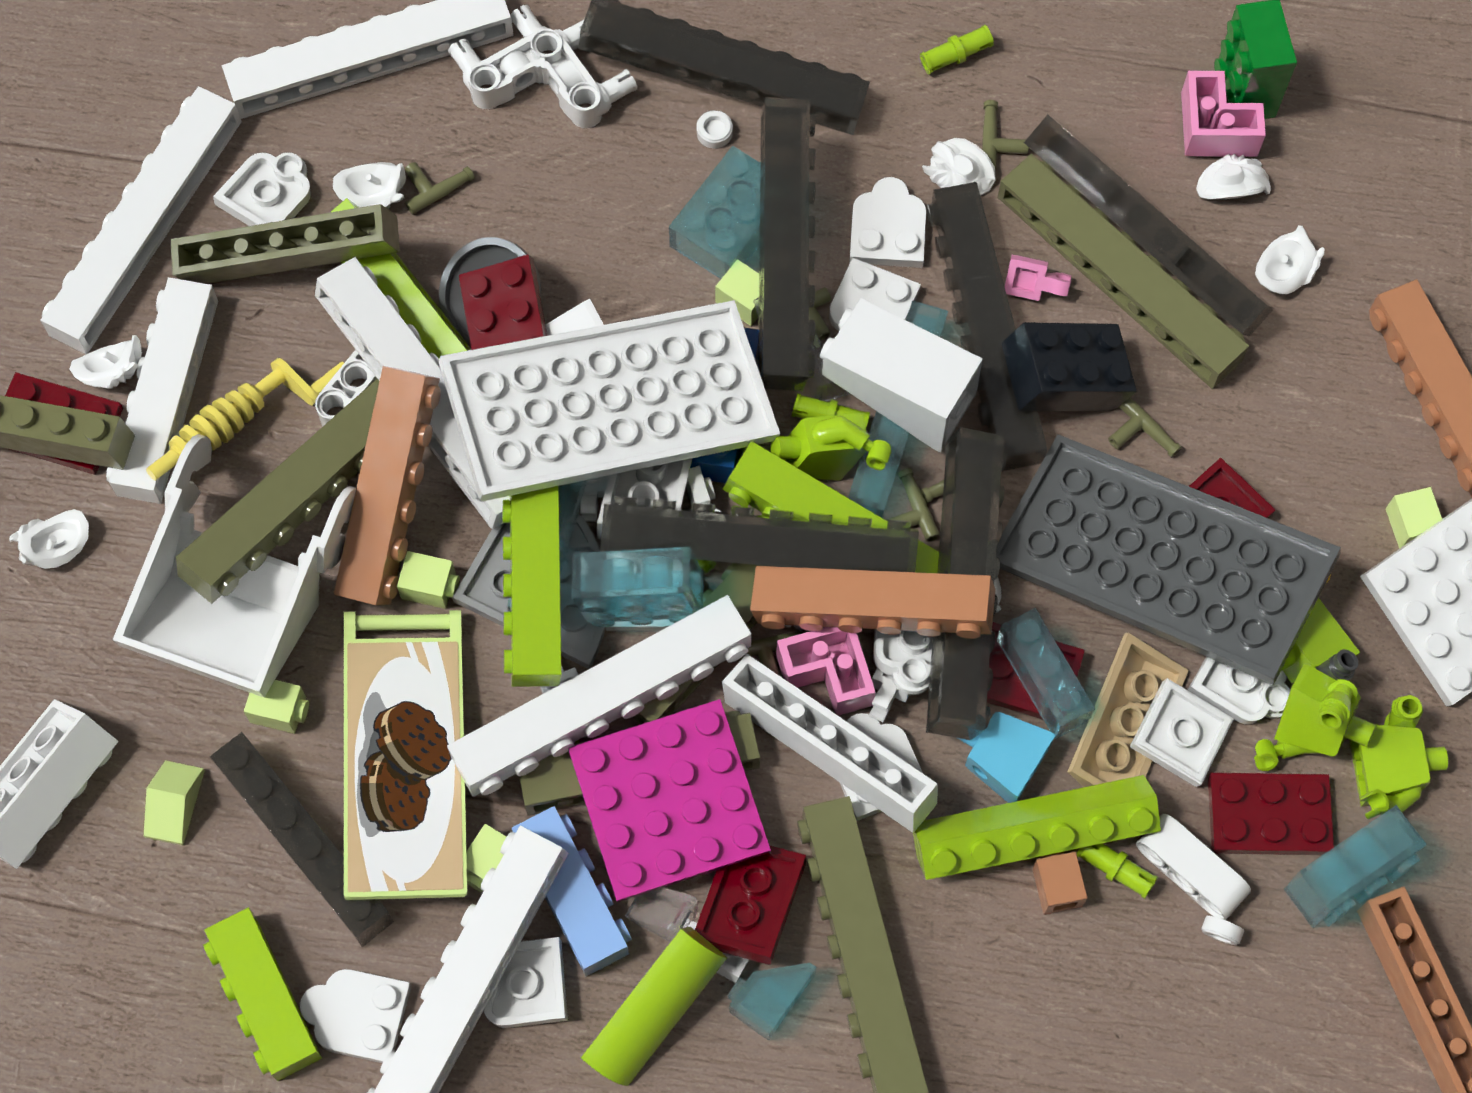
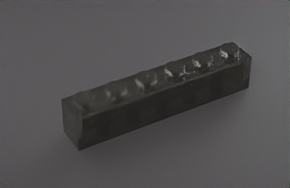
M242 732L210 756L218 770L361 947L365 946L394 922L379 899L346 900L344 898L343 855Z

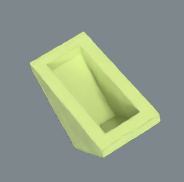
M165 760L146 788L143 835L145 838L184 845L205 772L204 768Z

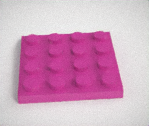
M720 699L568 748L617 902L770 853L771 849Z

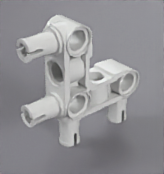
M522 5L520 9L523 14L518 9H515L510 16L512 23L515 24L523 35V39L482 61L465 38L459 40L462 48L455 42L448 50L450 56L454 58L463 71V82L471 92L473 103L482 109L496 108L498 105L512 100L517 92L535 82L539 84L543 82L544 85L549 84L559 99V106L576 126L592 128L600 122L602 115L609 111L611 103L637 90L636 81L633 76H630V72L627 69L602 84L595 82L573 50L599 37L598 29L592 23L589 16L563 31L560 29L552 30L539 23L528 5ZM546 50L554 51L553 53H550V54H543V53H542L543 51H546ZM485 84L493 85L489 88H480ZM583 103L592 104L590 107L582 108L579 106Z

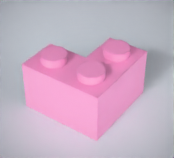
M1188 71L1181 91L1185 156L1224 157L1228 154H1235L1237 157H1240L1244 154V157H1257L1266 136L1263 103H1227L1225 71Z
M824 627L820 631H810L777 640L776 656L783 679L797 688L825 681L834 712L838 716L873 706L872 702L876 692L857 633L843 632L838 627Z

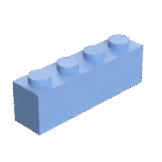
M555 806L512 827V831L516 833L521 825L562 847L569 853L545 898L585 976L629 955L626 942L632 940L623 920L620 918L614 921L608 910V907L613 905V902L604 884L595 885L590 875V872L595 870V867L585 848L578 851L571 838L576 836L577 833L568 815L565 814L560 817Z

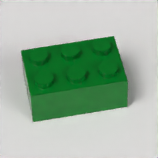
M1267 0L1236 5L1232 19L1227 22V34L1225 39L1221 41V52L1219 58L1215 59L1214 69L1215 71H1225L1227 103H1263L1264 119L1276 118L1297 64L1280 0Z

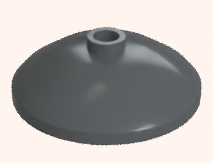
M485 237L471 241L453 255L442 274L439 286L440 309L469 346H471L459 275L528 254L519 245L509 240ZM535 265V270H536V275H537V281H538V286H539V291H540V297H541V291H542V288H541V280H540L539 272H538L537 267H536V265Z

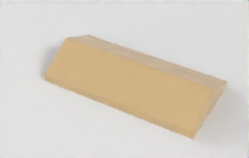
M1125 633L1072 759L1068 773L1082 787L1140 775L1146 777L1152 760L1132 749L1130 745L1162 681L1168 678L1182 687L1189 670L1130 633Z

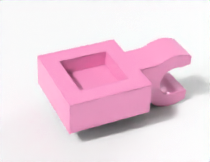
M1012 254L1003 293L1036 301L1040 300L1042 291L1067 296L1071 275L1059 272L1046 273L1048 262Z

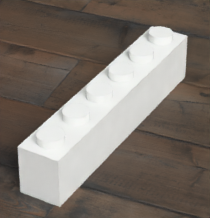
M168 277L165 290H160L156 301L158 314L155 323H151L147 331L146 341L148 349L146 356L139 359L137 365V378L139 379L135 391L132 390L129 393L127 400V412L129 414L126 425L135 434L124 470L107 468V481L116 496L157 504L162 502L170 470L154 481L147 474L146 468L170 450L169 441L175 435L180 437L179 431L183 428L218 304V299L212 285Z
M746 654L722 681L724 699L727 705L736 711H740L741 714L750 713L753 723L912 833L916 831L937 805L938 784L750 655Z

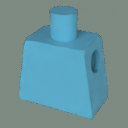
M995 712L986 727L965 716L954 734V737L972 747L965 764L967 769L1008 803L1019 800L1056 736L1048 730L1001 712Z

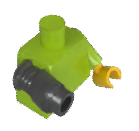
M1319 597L1281 670L1293 684L1304 663L1335 680H1349L1353 678L1355 669L1358 667L1356 656L1360 651Z

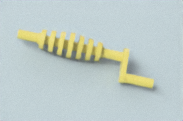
M277 358L271 363L272 372L254 386L244 383L237 388L238 392L232 390L225 394V399L220 397L212 402V406L206 405L200 410V415L196 414L189 421L190 426L185 425L179 431L180 437L175 435L169 441L170 450L146 468L147 474L156 481L176 465L185 445L197 434L204 435L210 439L212 450L219 448L222 442H229L234 437V433H238L244 427V422L248 423L254 417V412L258 413L264 407L263 398L282 383L307 404L314 405L319 393L338 372L344 362L337 364L309 386L283 359Z

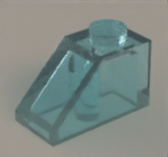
M811 963L756 971L750 975L747 981L740 978L727 997L732 1001L729 1005V1013L769 1041L816 975L817 967Z

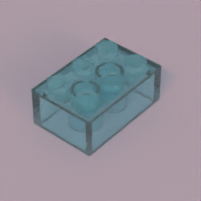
M732 146L669 225V246L722 279L737 259L744 264L747 263L791 206L793 183Z
M690 547L573 553L572 600L586 621L597 627H610L615 625V622L630 621L634 625H649L653 623V620L669 619L670 622L676 623L703 608V572Z
M1396 805L1300 870L1284 888V891L1312 928H1315L1323 921L1329 927L1343 918L1350 909L1357 905L1354 901L1355 899L1361 905L1388 884V880L1393 883L1411 870L1410 868L1421 861L1417 854L1427 844Z

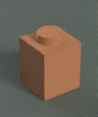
M1059 852L1040 856L1041 859L1036 860L1032 870L1043 914L1046 915L1083 907L1087 900V894L1076 852L1066 854Z

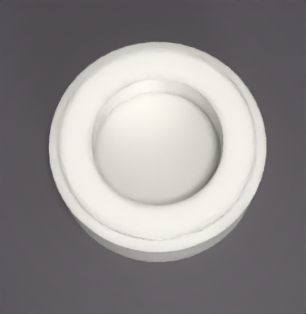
M709 111L698 119L697 138L702 145L717 149L724 147L730 142L733 135V125L728 115L721 111Z
M1208 915L1205 917L1201 928L1205 935L1235 946L1240 944L1244 934V929Z

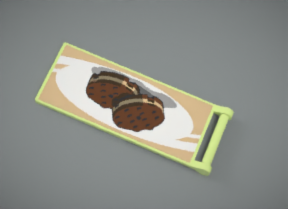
M449 610V614L356 615V611L344 612V898L346 900L465 897L467 895L465 782L447 748V745L464 737L461 610ZM447 629L450 631V637L356 639V631Z

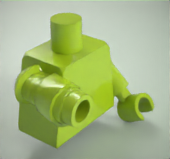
M862 413L804 418L788 436H777L771 442V453L815 479L841 480L867 451L869 452L866 458L867 465L875 470H883L889 461L891 446L883 440L871 441L869 439L870 435L866 432Z
M1304 663L1291 688L1274 737L1277 740V744L1274 745L1268 739H1262L1256 743L1255 750L1257 755L1254 757L1256 767L1261 771L1272 770L1279 762L1277 756H1281L1282 759L1302 754L1336 756L1345 738L1367 747L1376 725L1355 716L1361 700L1355 684L1346 679L1335 680Z
M1402 696L1393 701L1391 711L1387 715L1384 725H1376L1367 747L1349 740L1361 807L1371 806V811L1365 813L1367 819H1372L1378 815H1399L1420 799L1422 791L1429 785V771L1447 770L1448 754L1445 747L1425 748L1422 731L1416 728L1423 714V708L1420 700L1415 696Z

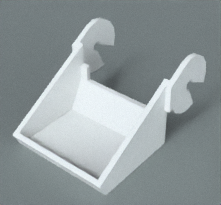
M197 434L185 445L164 493L165 513L113 641L120 647L265 697L319 606V573L324 574L327 568L332 569L342 557L346 538L340 532L343 524H347L350 520L356 488L348 486L337 497L321 537L312 536L307 552H302L298 557V566L267 555L266 560L257 570H249L239 579L237 587L231 594L225 597L221 596L211 604L178 577L176 556L202 534V532L194 530V514L188 513L201 493L194 482L190 481V477L193 471L197 472L211 462L212 447L208 437Z

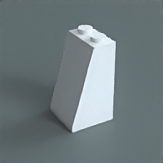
M860 298L853 310L847 308L838 325L840 331L835 339L829 337L821 350L820 358L823 359L822 375L941 453L976 395L983 359Z

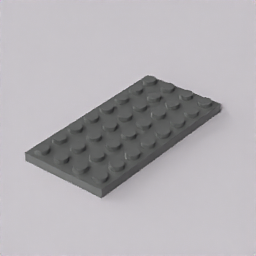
M1057 434L992 550L989 559L994 567L1274 685L1341 554V547Z

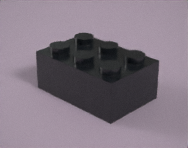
M1024 322L1001 343L1019 411H1114L1137 392L1119 324Z

